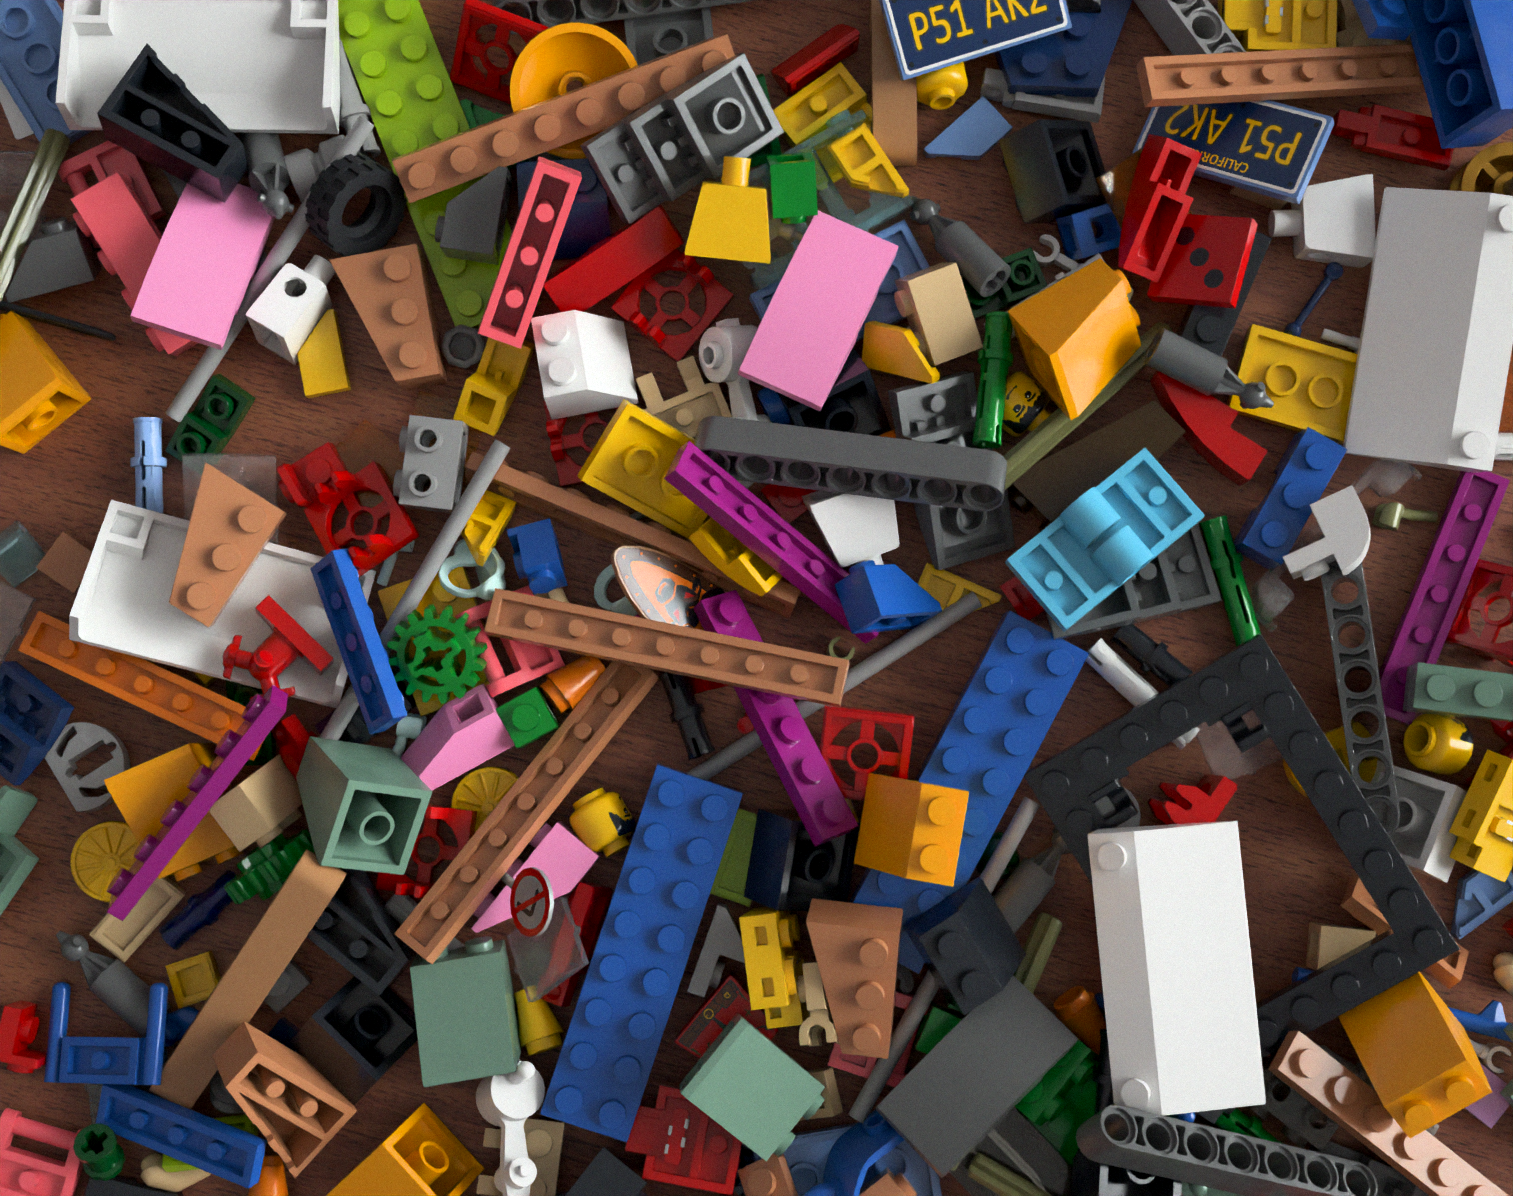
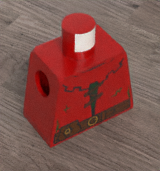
M731 970L718 985L717 989L710 994L677 1033L674 1042L701 1058L737 1012L770 1040L776 1035L778 1028L767 1029L764 1009L751 1010L749 990Z

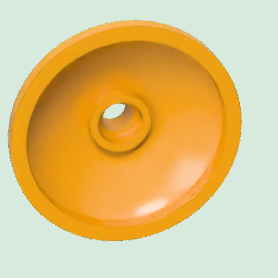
M569 22L547 28L525 45L515 61L510 78V100L513 112L566 93L567 85L572 80H578L585 86L638 66L637 61L619 38L596 25ZM602 131L546 152L566 159H586L587 157L580 145Z

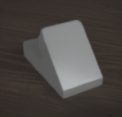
M718 902L687 991L701 997H705L708 986L714 989L718 987L725 967V963L717 961L719 955L745 963L741 932L728 905Z

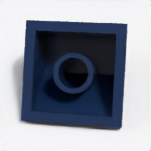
M587 158L551 160L578 170L582 175L552 261L576 259L586 253L591 246L612 234L610 199ZM537 161L516 163L519 210Z

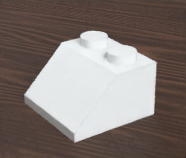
M570 310L531 319L543 395L552 420L617 408L623 399L632 404H638L623 321L578 310Z
M1377 760L1376 772L1371 783H1376L1383 779L1386 767L1382 761ZM1394 766L1401 820L1398 828L1388 836L1410 870L1447 883L1456 861L1450 858L1449 855L1458 836L1449 833V830L1467 792L1456 785ZM1375 803L1370 806L1383 828L1387 827L1393 818L1391 808L1384 803Z

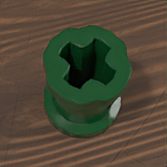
M101 1123L91 1124L82 1129L74 1140L73 1149L75 1155L83 1162L85 1173L92 1180L108 1181L122 1171L126 1157L122 1147L117 1144L114 1131L108 1125Z

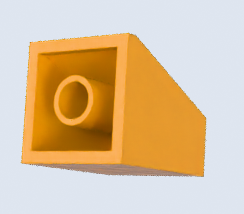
M1101 258L1008 310L1030 376L1047 391L1049 397L1070 420L1077 418L1141 346L1136 328L1141 325L1140 318L1127 297V294L1131 293L1130 284L1121 270L1113 271Z
M11 310L8 314H0V445L25 454L92 398L31 323Z
M214 743L186 744L104 780L109 793L139 844L147 834L156 836L163 827L160 820L169 805L175 799L182 802L190 792L187 785L196 770L202 764L209 767L218 756L214 753ZM231 784L228 785L221 796L232 789ZM208 811L158 875V878L161 879L174 875L176 882H180L203 872L200 866L203 862L216 858L217 863L221 864L244 853L243 850L239 852Z
M869 773L853 863L906 879L953 887L969 791Z
M1420 972L1338 1016L1384 1108L1410 1139L1492 1093L1465 1028Z
M423 1103L325 1196H460L485 1168L432 1110Z

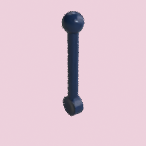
M1332 262L1325 267V277L1295 321L1285 326L1284 333L1300 337L1302 333L1301 326L1332 281H1336L1342 276L1343 268L1339 263Z

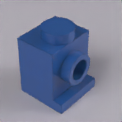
M1120 200L1056 218L1065 256L1075 260L1119 247L1125 212L1121 207ZM1091 223H1093L1097 228V234L1095 237Z
M550 518L507 529L509 540L515 552L513 559L519 579H528L529 587L533 594H543L556 588L568 586L560 544Z

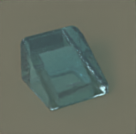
M18 520L0 533V574L15 588L38 570L36 566L45 556V552Z

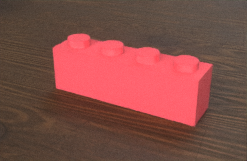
M538 156L483 313L478 334L521 349L582 179L580 171Z
M116 172L73 197L71 201L78 211L72 215L81 231L87 237L91 235L95 237L102 249L97 252L99 260L110 275L118 274L126 289L121 291L122 296L131 310H133L163 234L128 178ZM151 327L145 329L154 347L159 352L166 350L168 355L178 356L198 344L197 342Z

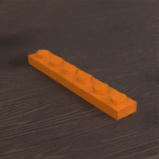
M38 611L18 651L216 744L219 743L229 729L236 732L245 721L241 717L246 708L245 706L142 658L69 640V624L41 611ZM263 742L259 745L256 751L249 758L250 760L254 761Z

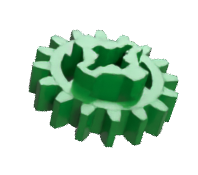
M429 604L424 609V617L416 609L407 615L409 624L400 621L394 628L401 637H392L387 644L389 648L397 651L396 654L389 658L391 666H399L400 671L394 676L395 681L398 682L406 679L409 685L405 693L411 695L416 689L422 691V702L425 703L430 700L433 694H437L440 703L445 704L450 699L451 691L459 699L462 698L467 692L466 685L474 687L480 680L474 671H483L487 664V661L477 657V655L484 653L487 649V643L475 641V637L481 631L480 626L469 629L465 625L469 615L465 612L458 619L452 617L453 608L450 605H447L441 614H437L434 604ZM437 626L446 628L453 632V634L440 631ZM412 637H414L415 639L412 642L416 646L415 657L410 659L409 646ZM451 647L444 658L439 656L433 659L431 657L424 661L431 650L435 652L441 649L443 651ZM465 649L466 662L461 672L460 668L462 666L458 661L459 652ZM423 675L436 678L437 681L430 680Z
M303 829L287 840L280 833L260 848L258 846L254 848L241 861L236 863L241 872L235 875L223 887L234 903L239 905L245 900H249L255 894L264 901L278 892L305 850L314 852L310 833L307 829Z

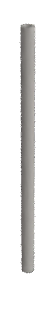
M359 115L324 170L336 159L340 160L349 154L355 156L374 128V125ZM310 192L248 285L238 315H234L223 349L219 350L208 346L165 413L178 422L182 421L248 319L245 314L279 273L310 226L305 217V214H307V207L305 205Z
M494 440L380 633V640L388 655L392 650L387 646L388 641L392 637H400L394 628L400 621L408 623L407 615L419 605L511 449L502 442ZM350 684L319 738L339 740L359 706L352 684Z
M973 591L942 610L939 614L921 623L850 668L843 694L980 608L982 605ZM804 700L795 703L803 719L825 706ZM754 729L686 773L709 780L763 744Z
M1025 796L980 876L990 893L993 892L1040 807L1038 803ZM929 969L892 1034L888 1059H878L848 1113L852 1118L861 1123H864L939 989Z

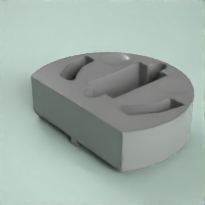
M85 722L65 725L58 739L44 757L75 810L83 813L98 811L114 802L110 793L99 797H89L86 793L87 788L105 789L107 788L104 782L105 779L130 769L129 754L122 740L105 727ZM77 732V734H76L72 739H70V740L68 741V744H67V746H66L64 752L62 753V751H63V749H64V747H65V745H66V742H67L68 738H69L73 733ZM104 744L112 747L116 745V749L110 752L113 759L84 777L77 774L72 775L73 771L78 769L75 762Z

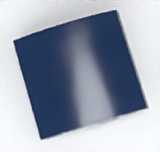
M3 661L0 666V775L14 786L21 785L41 763L58 739L74 709V706L17 661Z

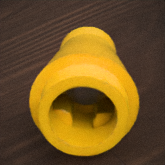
M539 985L514 993L517 1004L521 1047L526 1046L528 1056L537 1055L563 1045L560 1034L564 1031L548 1003L539 998Z

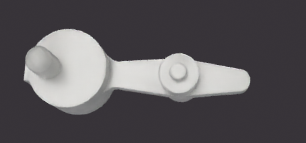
M739 318L724 319L716 322V327L707 329L700 341L699 361L703 373L712 382H726L728 385L732 414L730 418L771 423L767 415L756 414L749 379L738 375L739 368L758 328L754 325H740Z
M518 1061L516 1072L484 1077L476 1091V1104L482 1117L489 1123L501 1127L500 1167L495 1172L494 1183L503 1196H530V1184L534 1182L537 1175L534 1162L528 1158L523 1126L527 1117L533 1115L542 1105L545 1096V1086L540 1073L529 1061Z

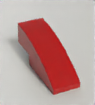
M1148 134L1136 167L1124 212L1118 267L1153 282H1159L1194 199L1185 195L1202 153L1170 138Z
M659 204L631 224L625 225L591 246L586 253L550 274L545 280L543 287L560 312L570 310L583 312L681 246L685 240L662 205Z
M1156 371L1150 379V383L1164 410L1186 431L1182 436L1192 448L1217 471L1237 485L1241 486L1250 481L1268 450L1230 428L1239 412L1211 395L1207 396Z

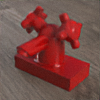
M269 595L255 609L256 614L271 628L272 633L253 653L239 649L242 636L235 635L232 643L227 645L222 656V665L224 666L223 677L231 679L234 667L248 670L251 676L260 682L263 693L260 696L262 697L272 685L287 693L288 697L295 694L294 686L285 689L280 688L278 676L298 657L309 664L320 676L334 662V658Z

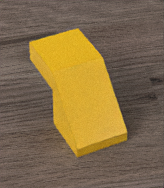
M488 337L477 371L466 379L453 419L464 421L468 426L494 436L522 385L535 344L524 340L520 349Z

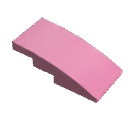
M188 183L186 184L163 233L130 315L133 322L219 350L223 349L234 315H238L248 284L256 273L275 217L268 215L263 210L262 203L257 202L258 193L250 187L237 184L226 202L223 203Z
M818 211V215H814L776 289L739 368L738 375L821 411L856 343L858 333L876 299L878 289L896 256L899 246Z

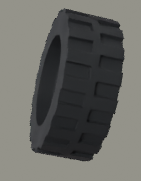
M349 154L340 160L336 159L331 162L326 170L323 169L318 175L319 178L312 184L309 190L311 192L305 205L307 207L305 217L310 225L309 230L317 239L343 257L373 252L380 247L383 248L388 244L387 241L392 236L394 237L400 222L404 218L403 212L407 199H405V191L399 182V177L373 158H369L364 154H358L357 156ZM365 187L369 188L371 196L363 214L348 226L343 225L341 222L342 214L348 201L359 190Z

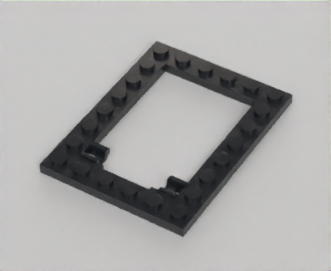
M1258 633L1026 771L1024 778L1092 884L1087 834L1098 829L1115 828L1138 814L1134 803L1119 781L1129 775L1127 767L1204 722L1210 727L1222 721L1241 753L1271 737L1391 929L1256 1003L1261 1057L1263 1058L1281 1047L1289 1031L1299 1030L1305 1035L1460 950V948L1261 633ZM1254 710L1261 723L1249 729L1241 716ZM1107 796L1114 809L1103 815L1096 802Z

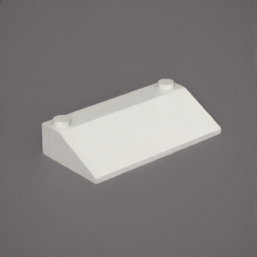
M64 0L55 103L69 130H103L97 114L142 49L148 44L157 53L158 59L173 74L176 73L185 82L186 88L202 104L205 103L232 132L339 134L340 57L338 0Z
M1386 187L1383 192L1343 447L1347 449L1345 454L1471 473L1492 471L1513 345V196L1488 192Z
M115 500L110 501L69 615V640L261 689L260 682L253 678L246 669L234 667L231 679L224 678L222 656L227 645L232 643L235 635L242 636L239 649L253 653L272 633L271 628L256 614L255 609L269 595L334 658L333 664L320 676L309 664L298 657L278 676L280 688L285 689L294 686L296 692L290 697L337 708L348 672L310 570L323 557L268 542L215 624L207 627L169 603L190 521ZM369 570L359 577L367 603L376 571Z
M1238 821L1104 828L1087 834L1114 1105L1165 1116L1265 1104L1266 1097Z

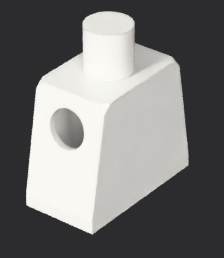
M1373 174L1309 185L1299 205L1291 203L1292 210H1271L1269 214L1268 227L1270 236H1293V254L1297 259L1323 263L1337 262L1340 265L1351 267H1365L1373 260L1376 242Z
M314 255L304 270H301L292 263L285 264L245 314L258 343L294 365L298 362V351L325 312L332 307L326 285L335 274V270L329 261L319 255Z
M816 491L802 496L804 504L825 544L840 567L873 560L875 565H884L881 554L899 547L900 542L894 500L827 491Z

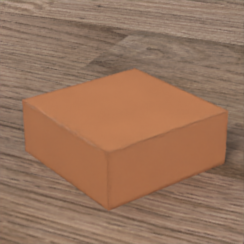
M63 531L36 568L72 593H75L80 587L93 550L66 531Z

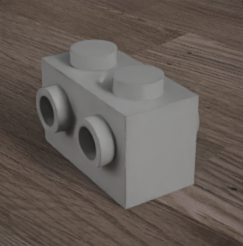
M409 415L408 426H402L399 437V451L405 453L403 470L396 471L393 485L394 496L399 497L398 504L410 509L452 513L461 498L469 435V426L464 421ZM437 438L436 443L429 447L430 441ZM431 481L430 488L424 492V485Z

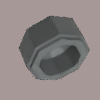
M460 324L445 333L441 350L449 364L469 368L480 362L486 342L483 336L478 334L479 329Z

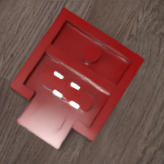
M660 1085L656 1107L639 1106L625 1151L646 1155L643 1179L734 1195L743 1143L680 1093V1089Z

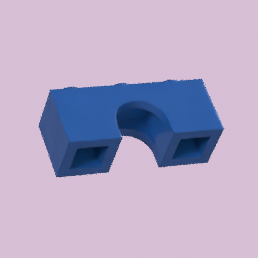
M1309 427L1295 434L1274 470L1277 476L1261 503L1251 510L1234 540L1236 551L1242 552V555L1268 570L1281 566L1284 562L1283 557L1290 552L1312 513L1310 504L1319 501L1347 449Z

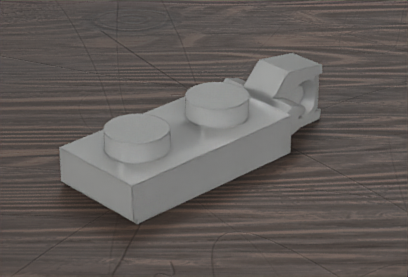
M986 68L982 78L980 97L984 96L986 99L1002 101V106L1012 107L1015 110L1098 123L1102 112L1105 77L1097 97H1071L1059 94L1056 96L1025 94V92L1009 94L1002 70Z

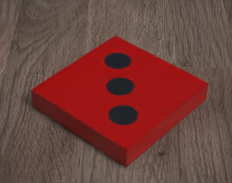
M1187 214L1159 282H1150L1147 296L1155 302L1235 309L1258 226L1253 218Z

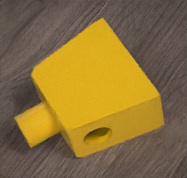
M724 156L722 181H703L685 247V255L770 264L771 250L766 187L748 185L751 159Z

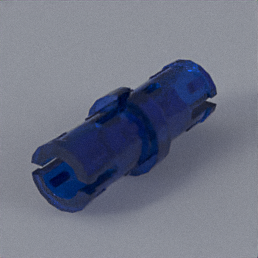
M226 870L222 876L202 893L193 894L187 899L188 905L159 928V933L162 934L161 937L170 947L179 950L199 930L206 925L212 926L218 921V915L233 902L223 888L236 875L233 871Z

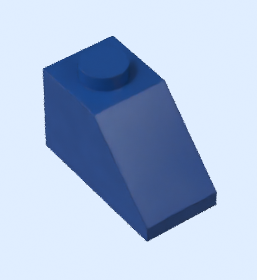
M873 560L864 561L852 566L849 569L850 575L834 584L852 634L914 629L942 612L940 603L895 564L875 565Z

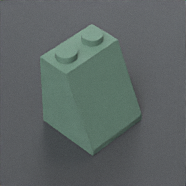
M310 736L296 779L317 862L320 866L404 875L432 795V790L390 748Z
M484 936L465 942L464 947H459L455 950L448 951V947H446L433 964L417 954L410 966L423 1087L516 1072L522 1047L520 1044L517 1004L514 997L505 940L492 941V937Z
M738 1012L679 1084L680 1093L765 1161L773 1153L780 1157L786 1151L796 1136L791 1132L793 1127L802 1116L808 1121L825 1100L820 1095L825 1086Z

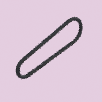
M0 302V310L10 312L12 310L23 317L104 340H116L114 334L90 325L8 302Z

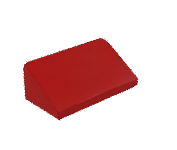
M838 24L773 68L771 74L786 96L791 97L858 51L860 33L854 27Z

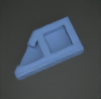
M982 96L923 149V154L927 158L938 156L958 157L961 160H980L999 143V140L1005 138L1013 127Z
M1472 869L1458 879L1451 934L1455 939H1462L1513 901L1512 871H1510L1506 882L1475 869Z

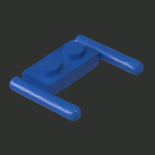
M66 982L55 983L52 987L44 1082L161 1085L168 986L165 983L157 982L150 987L146 1038L67 1036L71 986Z

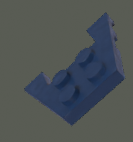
M1101 0L1098 13L1069 12L1072 28L994 52L999 68L1002 70L1006 80L1008 93L1025 92V94L1056 96L1058 94L1071 97H1097L1132 0Z

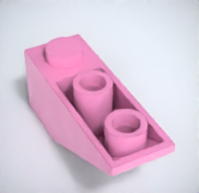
M482 683L466 692L462 698L459 699L457 697L444 704L400 759L431 790H434L515 746L496 711V708L499 707L494 698L490 697L487 688Z
M563 821L557 822L553 828L546 823L529 843L535 848L525 862L517 858L506 873L515 880L516 876L523 869L535 867L542 870L550 881L553 899L575 889L602 853L594 852L587 847ZM506 885L497 897L489 893L475 910L473 915L478 918V921L471 928L474 932L478 933L512 918L510 906L512 889Z

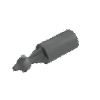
M240 132L239 140L243 143L248 166L246 172L251 188L258 193L257 202L262 203L263 210L276 219H281L286 212L292 213L294 205L289 203V199L284 193L289 184L290 176L285 164L278 133Z
M910 197L909 201L913 208L912 212H910V218L921 225H929L936 242L935 250L947 262H956L960 275L982 297L994 294L1006 283L1010 276L1011 268L964 221H956L938 215L941 207L930 199Z
M1161 328L1158 331L1144 358L1145 365L1207 396L1212 393L1239 396L1240 406L1243 409L1272 408L1274 402L1266 395V386L1263 382L1244 384L1227 366V359L1165 328Z
M1056 827L1052 831V846L1030 859L1023 858L992 896L1014 934L1056 884L1054 876L1061 855L1072 854Z
M59 931L56 937L61 945L62 956L68 961H79L90 988L89 990L141 1037H146L150 986L121 960L88 951L89 945L83 936L77 934L70 935ZM167 1003L168 1014L172 1009V1006L169 1003Z

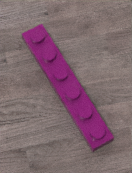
M688 441L680 447L664 479L851 632L834 585L850 574L693 443ZM879 632L857 633L854 635L866 644L876 638Z
M1460 472L1379 671L1386 718L1405 726L1412 724L1416 712L1403 711L1407 667L1417 662L1436 664L1510 480L1491 472Z
M736 590L700 600L693 608L704 631L763 642ZM733 686L815 847L850 833L858 827L793 698Z
M272 685L263 697L256 694L250 700L241 716L245 719L236 732L229 729L223 735L214 750V753L218 756L209 767L202 764L196 770L187 785L190 792L182 802L175 799L169 805L160 820L163 827L156 836L147 834L134 853L133 857L137 860L128 871L121 868L114 876L107 888V892L112 894L107 913L121 921L126 918L284 715L288 699L287 693Z

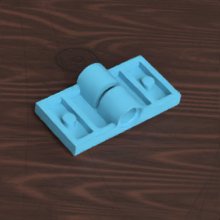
M1143 448L1097 487H1092L1076 499L1055 521L1011 555L1005 564L1062 631L1065 632L1201 521L1205 515L1146 448Z

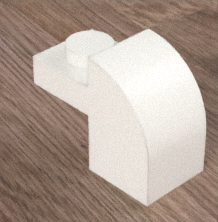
M1353 485L1310 504L1312 513L1325 538L1283 557L1293 579L1300 576L1303 577L1304 581L1314 579L1329 571L1328 563L1335 560L1343 576L1357 568L1365 558L1370 546L1371 532L1367 514Z

